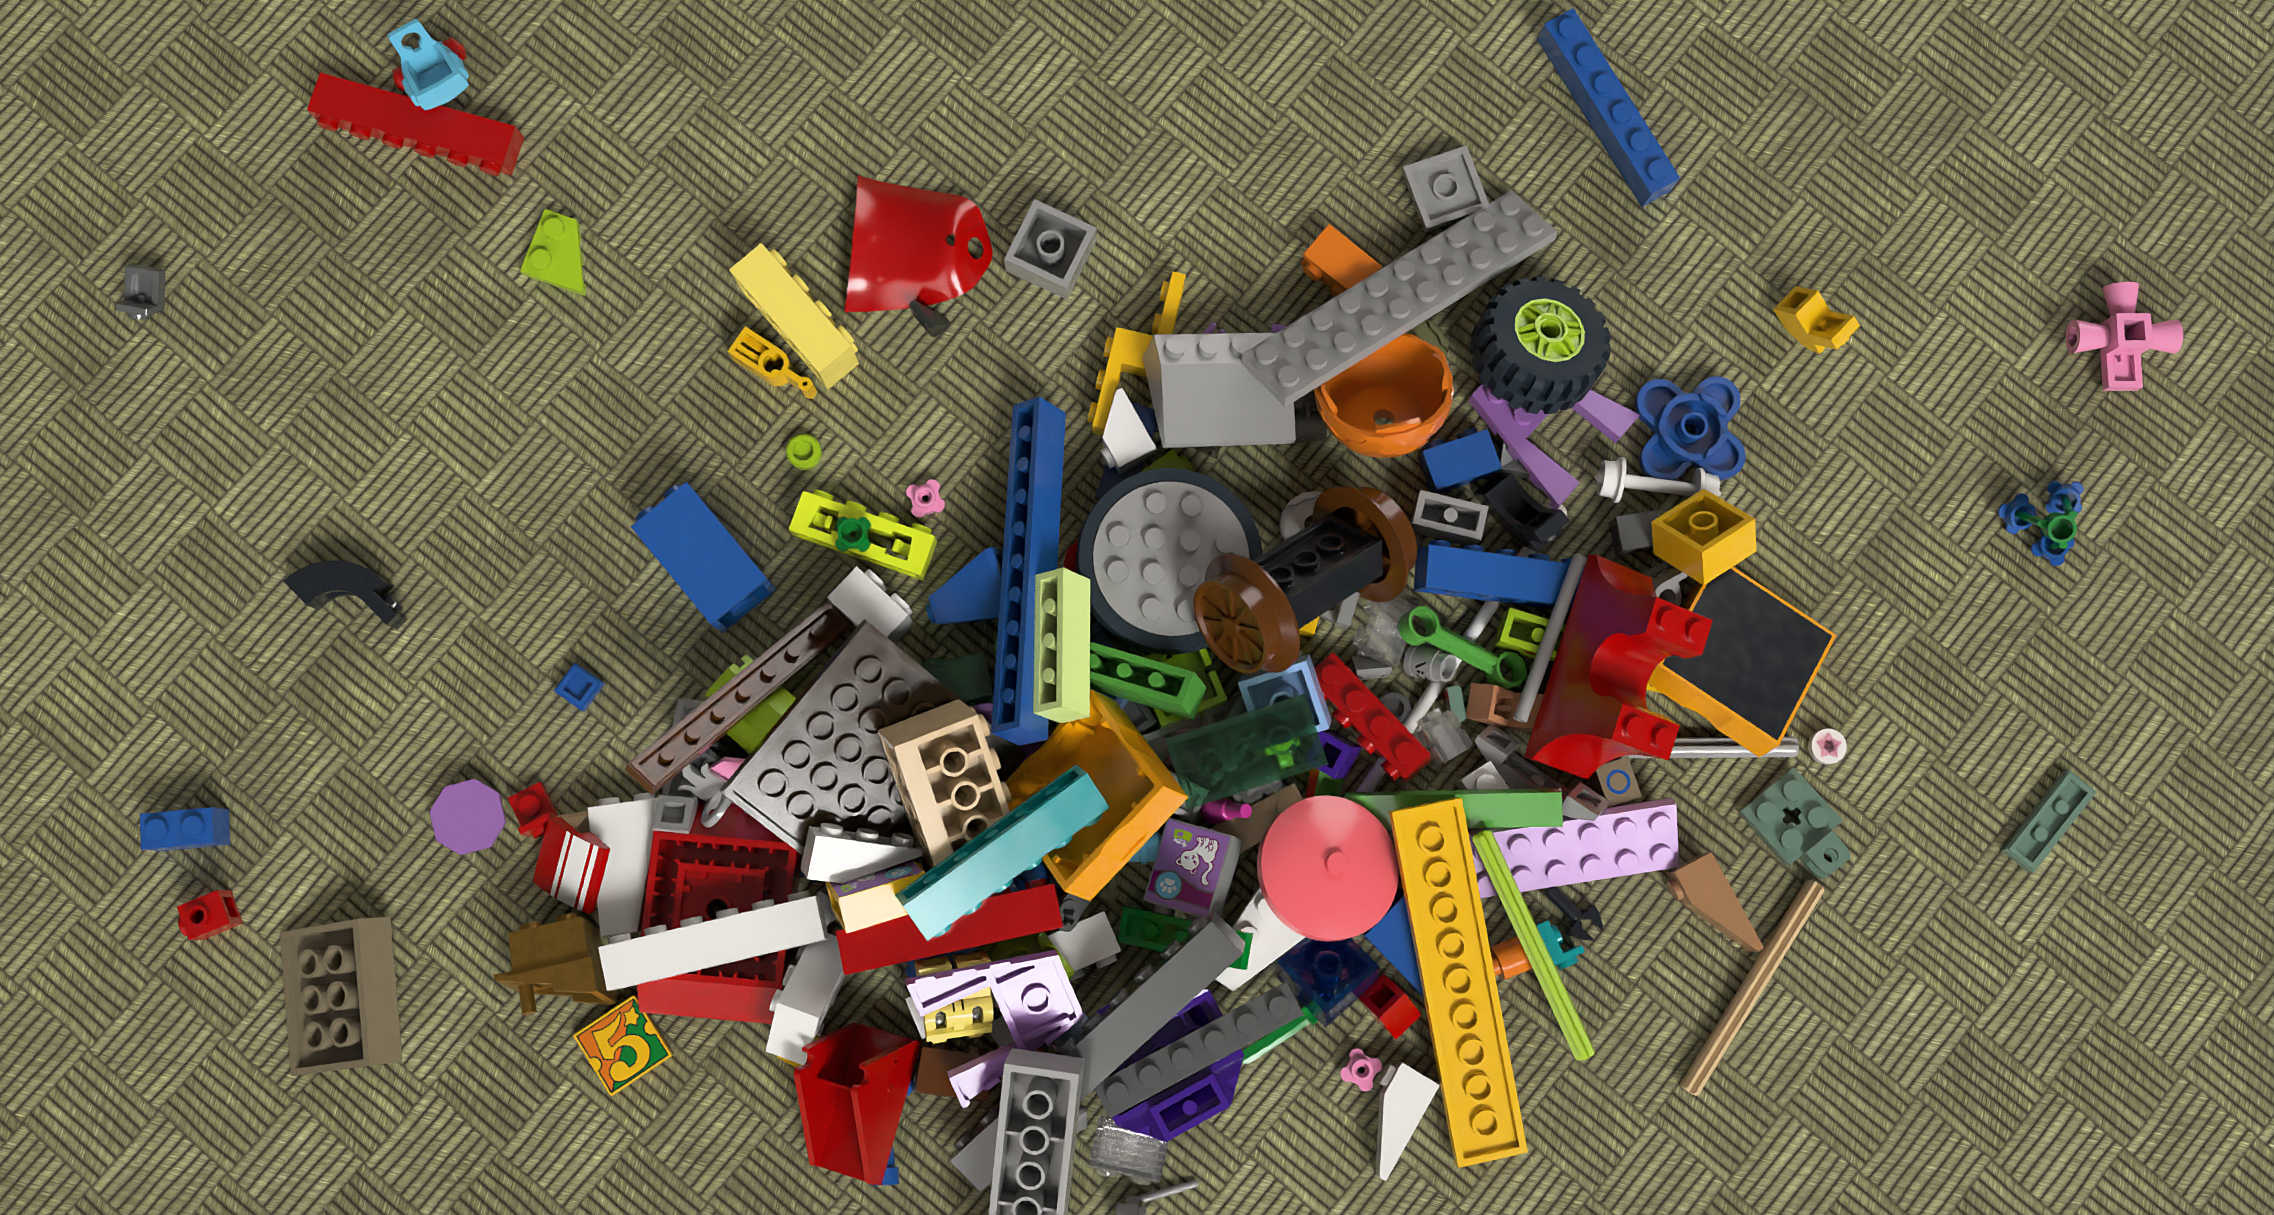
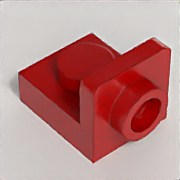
M538 782L508 797L509 803L521 826L517 829L522 836L529 837L532 835L533 839L544 836L548 818L558 816L542 782Z

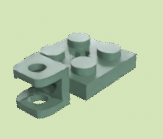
M1794 767L1739 812V815L1786 867L1799 859L1813 875L1825 879L1850 859L1849 850L1832 831L1843 820ZM1785 808L1790 811L1796 810L1799 814L1797 817L1799 824L1795 825L1790 822L1786 825L1782 820L1785 817V813L1782 810ZM1824 854L1830 857L1831 862L1825 860Z

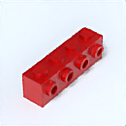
M1334 652L1314 668L1324 699L1335 710L1332 716L1344 729L1350 726L1359 735L1356 741L1369 755L1375 752L1383 761L1380 766L1394 781L1399 778L1406 785L1431 762L1430 752Z

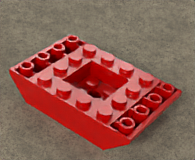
M699 800L689 834L653 831L641 937L645 936L644 929L666 925L667 931L681 928V920L702 916L703 922L714 920L709 915V906L717 899L723 900L727 904L728 909L738 908L739 914L753 911L752 904L760 901L773 899L774 905L789 902L787 895L798 893L802 855L750 814L744 813V810L735 803H731L716 824L708 828L703 826L700 821L705 801ZM792 948L637 985L639 1012L772 1024L775 1012L769 1010L777 989L783 991L785 988L783 980L790 966Z

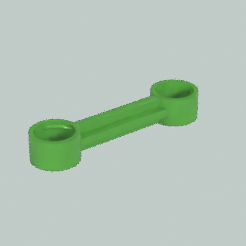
M1418 606L1404 613L1399 619V634L1405 642L1414 646L1428 642L1484 671L1488 682L1492 685L1508 690L1520 685L1526 678V665L1518 654L1514 652H1505L1500 655L1492 653L1441 626L1435 612L1426 606ZM1413 615L1418 616L1423 621L1426 628L1424 637L1417 634L1412 626ZM1501 661L1507 663L1512 671L1511 682L1507 681L1500 672Z

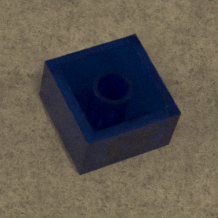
M1305 937L1276 962V977L1282 983L1287 982L1293 995L1326 1028L1378 980L1380 967L1352 938L1341 941H1319Z

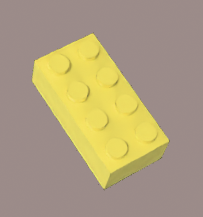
M761 243L731 267L729 271L740 290L828 390L859 364L855 355L858 349L853 343L854 339L842 325L837 329L835 328L836 324L831 318L832 314L819 299L815 303L813 302L814 299L808 292L809 288L797 274L791 277L792 273L786 267L787 263L774 248L769 252Z

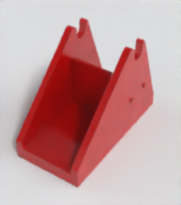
M853 1022L802 1047V1051L807 1053V1060L803 1066L795 1068L794 1080L810 1165L853 1177L871 1185H882L921 1041Z

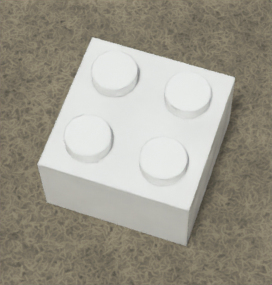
M856 566L827 597L834 607L854 626L858 627L865 619L894 644H897L915 625L910 618L913 612L909 605L896 593L889 597L885 593L888 588L884 585V582L870 569L863 573Z

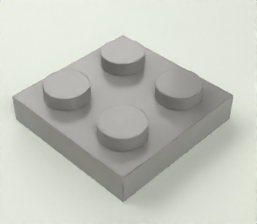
M1467 145L1403 166L1401 172L1424 232L1461 221L1479 209L1490 207Z

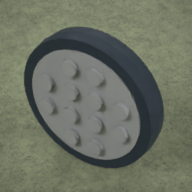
M1161 468L1144 471L1128 477L1111 488L1095 504L1087 516L1079 535L1076 551L1077 574L1090 579V611L1100 625L1111 635L1128 646L1144 652L1179 655L1209 647L1195 619L1193 598L1198 586L1204 582L1205 572L1210 562L1217 556L1225 553L1239 554L1253 561L1263 555L1260 535L1252 516L1240 499L1228 488L1198 472L1178 468Z

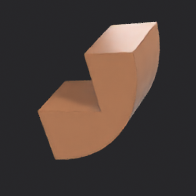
M1471 683L1466 718L1498 727L1532 733L1544 694L1536 695L1527 723H1522L1513 719L1522 693L1512 692L1492 684Z

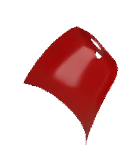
M857 175L856 208L845 312L910 308V302L913 300L924 306L934 305L956 298L971 290L978 283L991 263L993 251L980 209L973 201L956 194L906 187ZM950 234H954L955 237L953 246L946 242V238ZM973 237L980 240L983 247V253L979 259H974L968 251V242Z

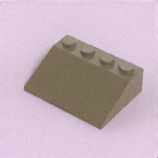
M390 917L353 919L280 932L291 1076L403 1061Z

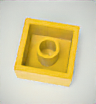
M1706 489L1700 490L1651 521L1654 554L1702 585H1706L1756 552L1755 518Z

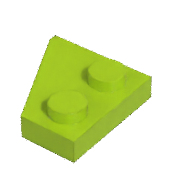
M544 209L520 272L524 276L585 296L586 285L583 279L582 266L584 262L583 252L580 249L581 231L579 222L576 219Z

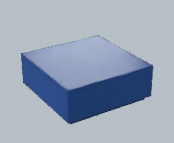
M574 662L553 691L582 712H585L605 683Z

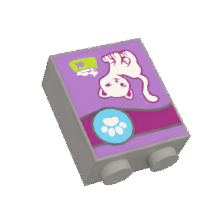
M1168 818L1143 900L1155 904L1153 909L1155 912L1174 916L1176 910L1186 913V919L1195 921L1201 915L1207 918L1214 911L1221 917L1243 840L1228 834Z

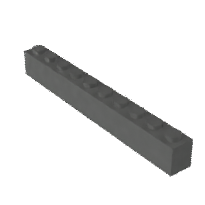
M1215 911L1207 918L1203 915L1199 916L1187 928L1186 931L1189 935L1180 943L1175 939L1168 944L1160 954L1162 959L1154 967L1150 964L1144 966L1134 977L1136 983L1129 990L1126 991L1124 988L1118 990L1108 1001L1107 1004L1110 1007L1101 1015L1098 1012L1093 1013L1081 1026L1084 1030L1075 1039L1071 1035L1068 1036L1057 1047L1055 1051L1058 1055L1085 1058L1080 1101L1243 954L1246 942ZM992 1106L983 1114L978 1121L981 1125L974 1132L967 1129L957 1138L953 1144L956 1149L950 1159V1162L980 1192L992 1182L999 1119V1109L995 1106Z

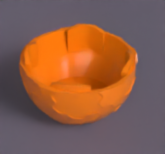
M1404 333L1315 388L1314 392L1317 409L1327 429L1340 443L1354 452L1365 456L1393 458L1419 449L1442 427L1452 406L1454 390L1453 376L1448 367L1445 354L1438 347L1429 344L1417 336ZM1380 418H1387L1392 423L1378 425L1375 421Z

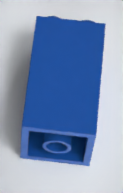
M687 482L683 485L676 484L663 495L664 500L654 508L649 506L642 510L635 517L636 522L630 527L708 622L723 634L777 589L696 491Z

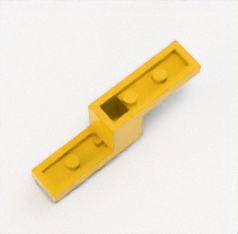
M1172 271L1170 282L1163 281L1159 301L1165 302L1162 314H1155L1152 334H1173L1185 286L1186 274ZM1116 327L1114 338L1107 337L1103 357L1109 358L1106 370H1099L1095 389L1101 390L1098 403H1091L1087 422L1093 423V434L1101 436L1104 434L1121 373L1126 372L1147 377L1143 355L1153 335Z

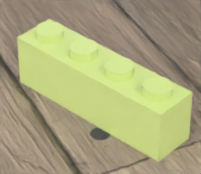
M1064 567L1035 575L1033 713L1058 723L1090 717V579Z

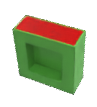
M1310 768L1304 799L1314 796L1340 797L1344 778L1334 779L1318 769Z

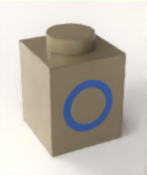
M1628 756L1603 764L1590 776L1595 792L1610 801L1607 808L1633 804L1632 800L1642 797Z

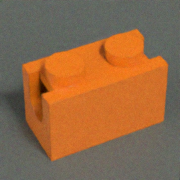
M1330 224L1302 256L1304 259L1301 261L1304 273L1316 282L1321 280L1330 288L1329 292L1333 297L1338 296L1382 269V265Z

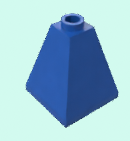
M994 547L985 549L928 597L930 603L926 604V611L933 624L958 625L999 621L1003 550Z

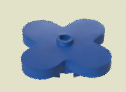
M1709 377L1703 380L1691 393L1685 394L1674 383L1664 379H1655L1647 382L1638 391L1634 400L1635 412L1640 415L1639 419L1654 432L1650 440L1641 449L1639 455V465L1646 477L1674 481L1690 465H1693L1695 468H1704L1705 473L1717 475L1719 481L1730 479L1742 469L1746 459L1744 446L1737 437L1727 430V423L1737 413L1741 402L1740 393L1735 384L1723 377ZM1685 426L1692 429L1693 435L1686 431Z

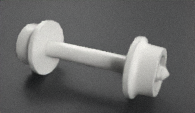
M1619 457L1616 461L1603 460L1599 473L1594 476L1597 481V494L1611 498L1613 503H1619L1624 488L1689 497L1702 489H1706L1718 497L1721 495L1719 477L1705 473L1704 468H1697L1695 470L1691 483L1626 474V459Z

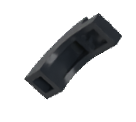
M1501 472L1496 474L1473 493L1482 505L1489 506L1488 513L1505 531L1522 545L1536 552L1556 539L1564 531L1562 527L1569 522V519L1562 510L1546 508L1535 501L1522 488L1512 473Z
M336 560L317 562L297 570L283 581L307 606L316 610H320L335 598L357 596L386 625L398 630L407 621L399 612L403 609V606L391 594L387 593L394 585L381 575L355 563Z

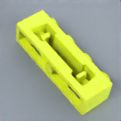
M814 489L813 494L805 491L802 492L788 529L793 536L924 581L937 545L936 537L931 535V529L916 523H912L911 528L898 523L899 518L884 512H879L878 516L865 512V506L853 501H847L845 505L833 501V495L821 490ZM826 512L839 518H867L871 523V528L868 531L895 540L891 551L896 556L900 555L908 558L907 561L889 555L886 548L871 544L870 548L865 552H860L858 549H848L845 552L839 551L835 545L838 539V532L833 531L836 521L833 520L832 516H825L823 513ZM816 527L822 528V529L826 530L827 532L831 533V535H830V534H827V533H824V532H822V531L816 530L815 528H816ZM898 537V538H901V539L910 541V542H911V545H910V544H907V543H904V542H902L901 540L895 539V538Z

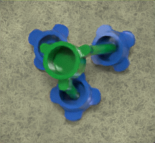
M2052 481L2048 484L2047 491L2050 494L2045 508L2050 514L2044 519L2036 517L2035 507L2028 503L2029 497L2023 493L2017 494L2014 500L2008 504H2001L1998 508V516L2004 519L2006 523L2005 530L2008 533L2016 534L2019 532V529H2027L2032 524L2042 528L2040 531L2041 537L2037 543L2032 544L2031 552L2036 557L2042 556L2048 559L2053 566L2063 564L2065 561L2064 556L2068 553L2069 548L2074 546L2073 538L2077 532V525L2074 519L2082 510L2080 494L2084 491L2083 485L2078 481H2073L2071 484H2061L2058 481Z

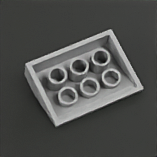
M1275 333L1163 334L1153 336L1143 355V362L1163 448L1292 444L1295 442L1294 402L1284 407L1242 364V353Z

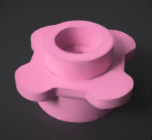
M930 479L926 484L920 486L913 484L907 488L906 495L912 501L913 507L911 512L915 517L922 518L925 514L943 511L945 502L940 499L938 492L940 485L936 480ZM923 496H928L929 500L924 502L922 498Z
M1353 1049L1349 1053L1350 1059L1346 1067L1340 1071V1076L1345 1082L1352 1081L1357 1084L1360 1090L1369 1091L1373 1088V1079L1376 1073L1382 1070V1063L1378 1058L1371 1059L1367 1057L1361 1049ZM1360 1066L1365 1069L1363 1073L1358 1072Z

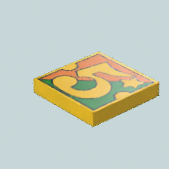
M637 995L631 996L573 1035L610 1096H614L674 1056L650 1015L639 1012Z

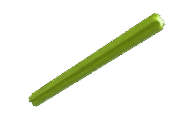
M1490 829L1480 831L1472 837L1476 849L1577 1061L1586 1060L1595 1054L1593 1045L1493 832Z

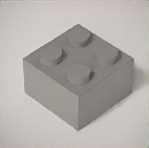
M1034 199L1004 258L1006 272L1068 300L1097 241V228Z

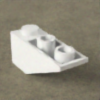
M822 823L820 828L809 826L801 870L807 879L846 883L923 855V849L914 841V837L907 834L893 833L892 837L878 836L879 833L872 829L857 828L856 832L843 831V827L839 825Z

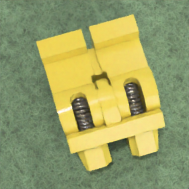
M985 950L953 955L954 969L991 962ZM948 956L914 960L916 977L953 970ZM990 986L922 1016L926 1041H931L935 1044L946 1042L949 1038L963 1036L975 1038L982 1037L984 1033L992 1032L993 1002Z

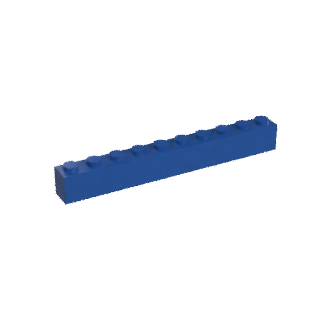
M1041 397L1015 404L1012 410L991 726L992 734L1018 746L1048 740L1049 719L1033 713L1035 575L1057 569L1066 413Z

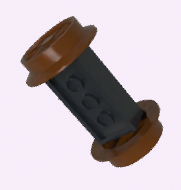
M1348 486L1331 487L1320 494L1315 502L1312 515L1313 524L1252 561L1245 556L1234 553H1225L1214 558L1206 569L1204 582L1195 591L1193 609L1199 630L1217 657L1232 669L1242 673H1254L1258 670L1270 673L1285 671L1295 663L1300 650L1299 629L1356 592L1360 593V597L1373 602H1387L1400 595L1406 586L1408 573L1416 562L1417 542L1407 516L1393 499L1380 490L1371 487H1359L1356 489Z

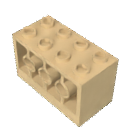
M958 699L878 730L914 838L923 849L922 861L929 870L1010 812L1007 803L1012 802L1011 794L1004 781L1000 782L996 771L1001 769L999 758L993 748L989 749L985 738L990 735L984 716L982 714L978 715L973 707H968Z

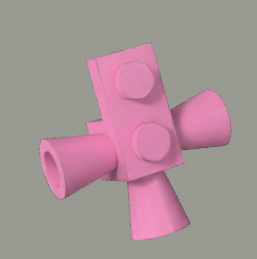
M2118 282L2102 288L2110 318L2100 324L2072 319L2066 330V346L2071 354L2100 348L2103 391H2137L2143 388L2141 354L2149 349L2176 354L2182 346L2183 328L2181 322L2177 319L2151 324V313H2135L2139 284L2136 282Z

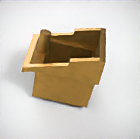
M575 913L564 914L556 917V922L542 925L541 922H529L520 925L519 931L508 933L512 971L494 974V980L519 993L522 1015L537 1013L535 995L573 997L575 1003L604 1005L617 1003L616 991H607L598 949V947L602 946L599 929L583 917H578Z

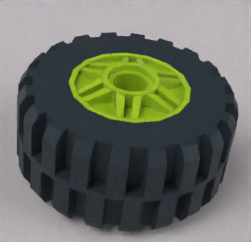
M1533 277L1531 281H1528V278L1514 280L1513 284L1504 285L1498 290L1496 295L1492 296L1472 331L1473 338L1470 341V353L1474 356L1471 362L1474 370L1481 373L1478 378L1485 387L1489 386L1493 390L1491 394L1498 400L1500 398L1505 399L1509 402L1508 406L1514 409L1519 407L1526 408L1525 412L1538 414L1540 410H1543L1544 414L1557 413L1559 409H1570L1574 407L1576 402L1581 401L1587 395L1607 366L1606 362L1610 358L1611 353L1609 344L1611 337L1608 327H1603L1606 323L1601 311L1596 312L1594 309L1596 305L1589 297L1585 299L1580 295L1581 290L1574 286L1571 288L1564 286V281L1552 279L1550 282L1546 281L1545 277Z

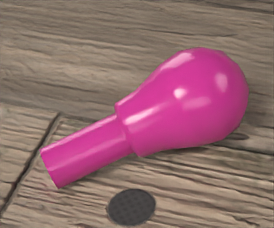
M1218 793L1209 794L1200 808L1202 818L1214 825L1221 824L1234 817L1248 818L1252 813L1250 805L1235 803Z

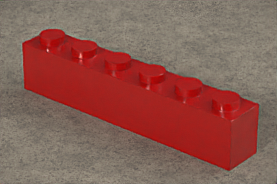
M319 73L307 111L317 120L316 124L330 131H337L338 128L348 130L351 135L362 140H369L370 137L381 139L383 144L395 149H402V146L414 148L416 153L428 158H434L435 155L446 157L448 162L461 167H467V164L479 166L481 171L493 176H499L500 172L508 175L513 174L524 141V137L516 126L441 105L424 111L421 106H415L408 96L324 73Z
M1046 878L1025 882V890L1011 893L1009 886L1001 892H994L989 898L982 901V905L976 911L968 915H962L952 923L951 928L939 937H932L928 941L909 915L846 933L844 929L836 931L844 975L1063 928L1064 925L1055 884L1047 885Z

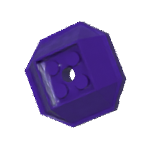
M1203 989L1111 1074L1153 1053L1157 1048L1164 1047L1222 1016L1223 1014L1208 989ZM1107 1004L1106 1006L1096 1010V1012H1098L1101 1015L1110 1006ZM1239 1049L1115 1115L1112 1118L1116 1126L1168 1142L1227 1109L1232 1104L1244 1058L1243 1051Z

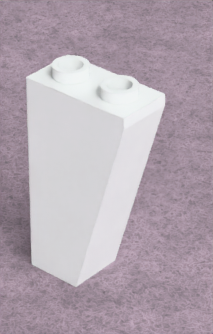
M650 793L633 795L634 801L620 803L619 797L598 800V806L587 807L590 832L595 834L611 849L597 898L601 936L609 937L642 931L653 838L652 825L658 798H655V793L653 795Z

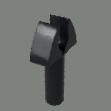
M1556 886L1545 889L1544 895L1570 919V928L1565 931L1567 935L1580 940H1594L1588 933L1583 931L1580 919H1588L1599 931H1603L1601 916L1594 904L1590 905L1586 910L1579 909Z

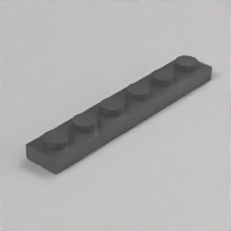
M1284 982L1111 1074L1094 1089L1110 1119L1304 1014L1287 982Z

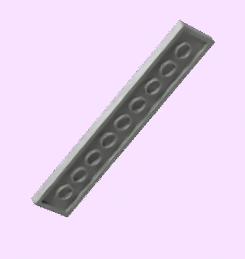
M1511 190L1489 203V208L1479 209L1242 353V364L1286 407L1556 239L1557 230Z

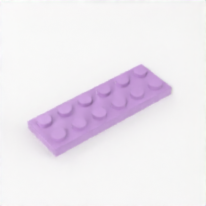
M1672 798L1606 808L1595 821L1581 820L1563 815V827L1475 828L1468 830L1480 898L1498 896L1472 840L1475 834L1488 829L1493 832L1520 892L1679 867L1677 807Z

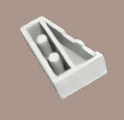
M1260 885L1231 926L1235 930L1253 933L1247 970L1228 967L1216 980L1230 990L1235 991L1305 938V936L1291 930L1276 917L1268 906Z
M828 934V940L799 947L795 959L798 963L796 966L790 964L783 980L785 988L783 991L777 989L769 1010L775 1013L766 1052L802 1065L806 1063L807 1053L802 1051V1047L813 1042L816 1035L820 1036L824 1027L822 1022L830 1006L833 1007L846 977L843 972L837 937Z

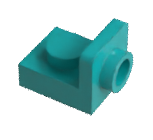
M1548 920L1535 923L1554 964L1558 966L1559 970L1579 962L1577 955L1585 952L1582 945H1575L1562 951L1560 945H1563L1564 942L1556 925L1551 926Z

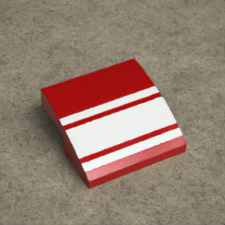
M549 817L532 881L561 902L585 913H594L611 849L592 832L579 833L562 817Z

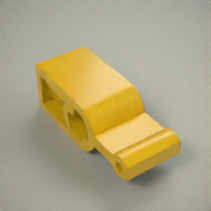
M746 326L727 351L733 361L770 385L783 386L789 382L800 389L806 398L813 399L817 394V390L810 378L800 377L794 373V368L786 353ZM781 362L784 363L780 371L774 369L771 373L768 372L772 364L778 366Z

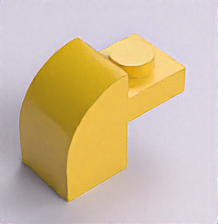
M1795 286L1773 309L1784 328L1809 350L1819 354L1826 347L1837 350L1860 327L1855 316L1831 311L1819 291Z

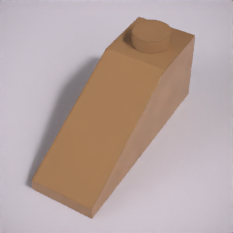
M1712 852L1702 853L1679 867L1666 872L1670 880L1667 882V887L1676 901L1681 900L1684 906L1745 950L1758 952L1764 949Z

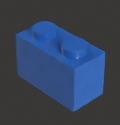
M1471 428L1457 434L1458 439L1445 443L1444 439H1438L1424 446L1425 450L1421 452L1418 460L1431 493L1441 494L1494 476L1500 471L1502 466L1488 429L1477 432L1476 428Z
M209 807L140 814L141 850L159 852L230 845L229 810Z

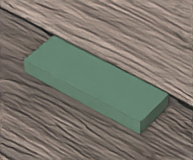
M2069 769L2064 770L2001 851L2026 872L2034 873L2097 792Z

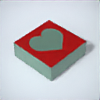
M1452 686L1445 688L1442 691L1447 723L1448 725L1460 724L1466 719L1461 687Z

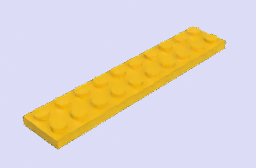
M1455 797L1389 811L1455 1165L1461 1168L1528 1153L1462 798Z

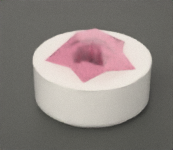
M1834 729L1817 731L1810 737L1808 742L1810 756L1816 762L1825 765L1840 761L1847 749L1845 738Z

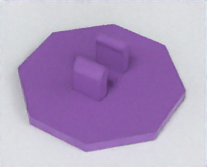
M477 779L445 786L430 810L436 841L460 855L492 847L507 823L500 793Z

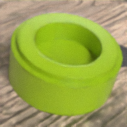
M799 434L788 442L786 455L790 463L797 469L809 470L819 464L822 458V448L813 436Z

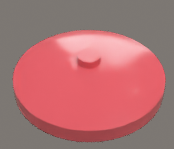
M1314 796L1296 802L1283 810L1266 829L1257 855L1259 885L1272 912L1291 930L1314 940L1341 941L1366 932L1376 925L1387 913L1398 887V858L1387 830L1366 808L1341 797Z

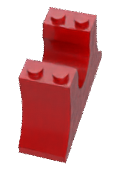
M1589 554L1524 757L1588 779L1603 764L1626 755H1643L1669 761L1680 725L1666 716L1648 710L1646 705L1648 681L1658 664L1669 656L1676 655L1684 659L1701 656L1713 620L1658 598L1654 591L1651 577L1598 555Z

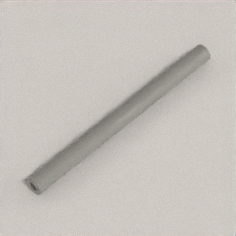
M1573 554L1513 716V719L1519 722L1527 723L1587 560L1582 555Z

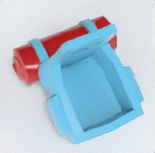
M414 19L388 34L390 42L401 58V65L392 70L394 85L400 91H403L405 94L407 93L415 106H421L424 111L451 101L469 86L467 81L469 74L462 62L467 59L464 45L457 39L450 37L443 42L434 40L418 19ZM415 32L420 35L418 48L413 50L411 46L401 44V40L406 34Z

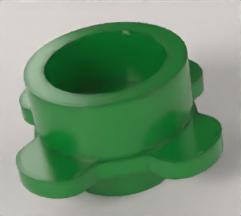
M841 517L837 520L838 539L835 545L839 551L845 552L848 549H858L860 552H865L870 548L868 530L871 528V523L867 518L848 519L847 517ZM852 531L856 532V536L854 538L850 537V533Z

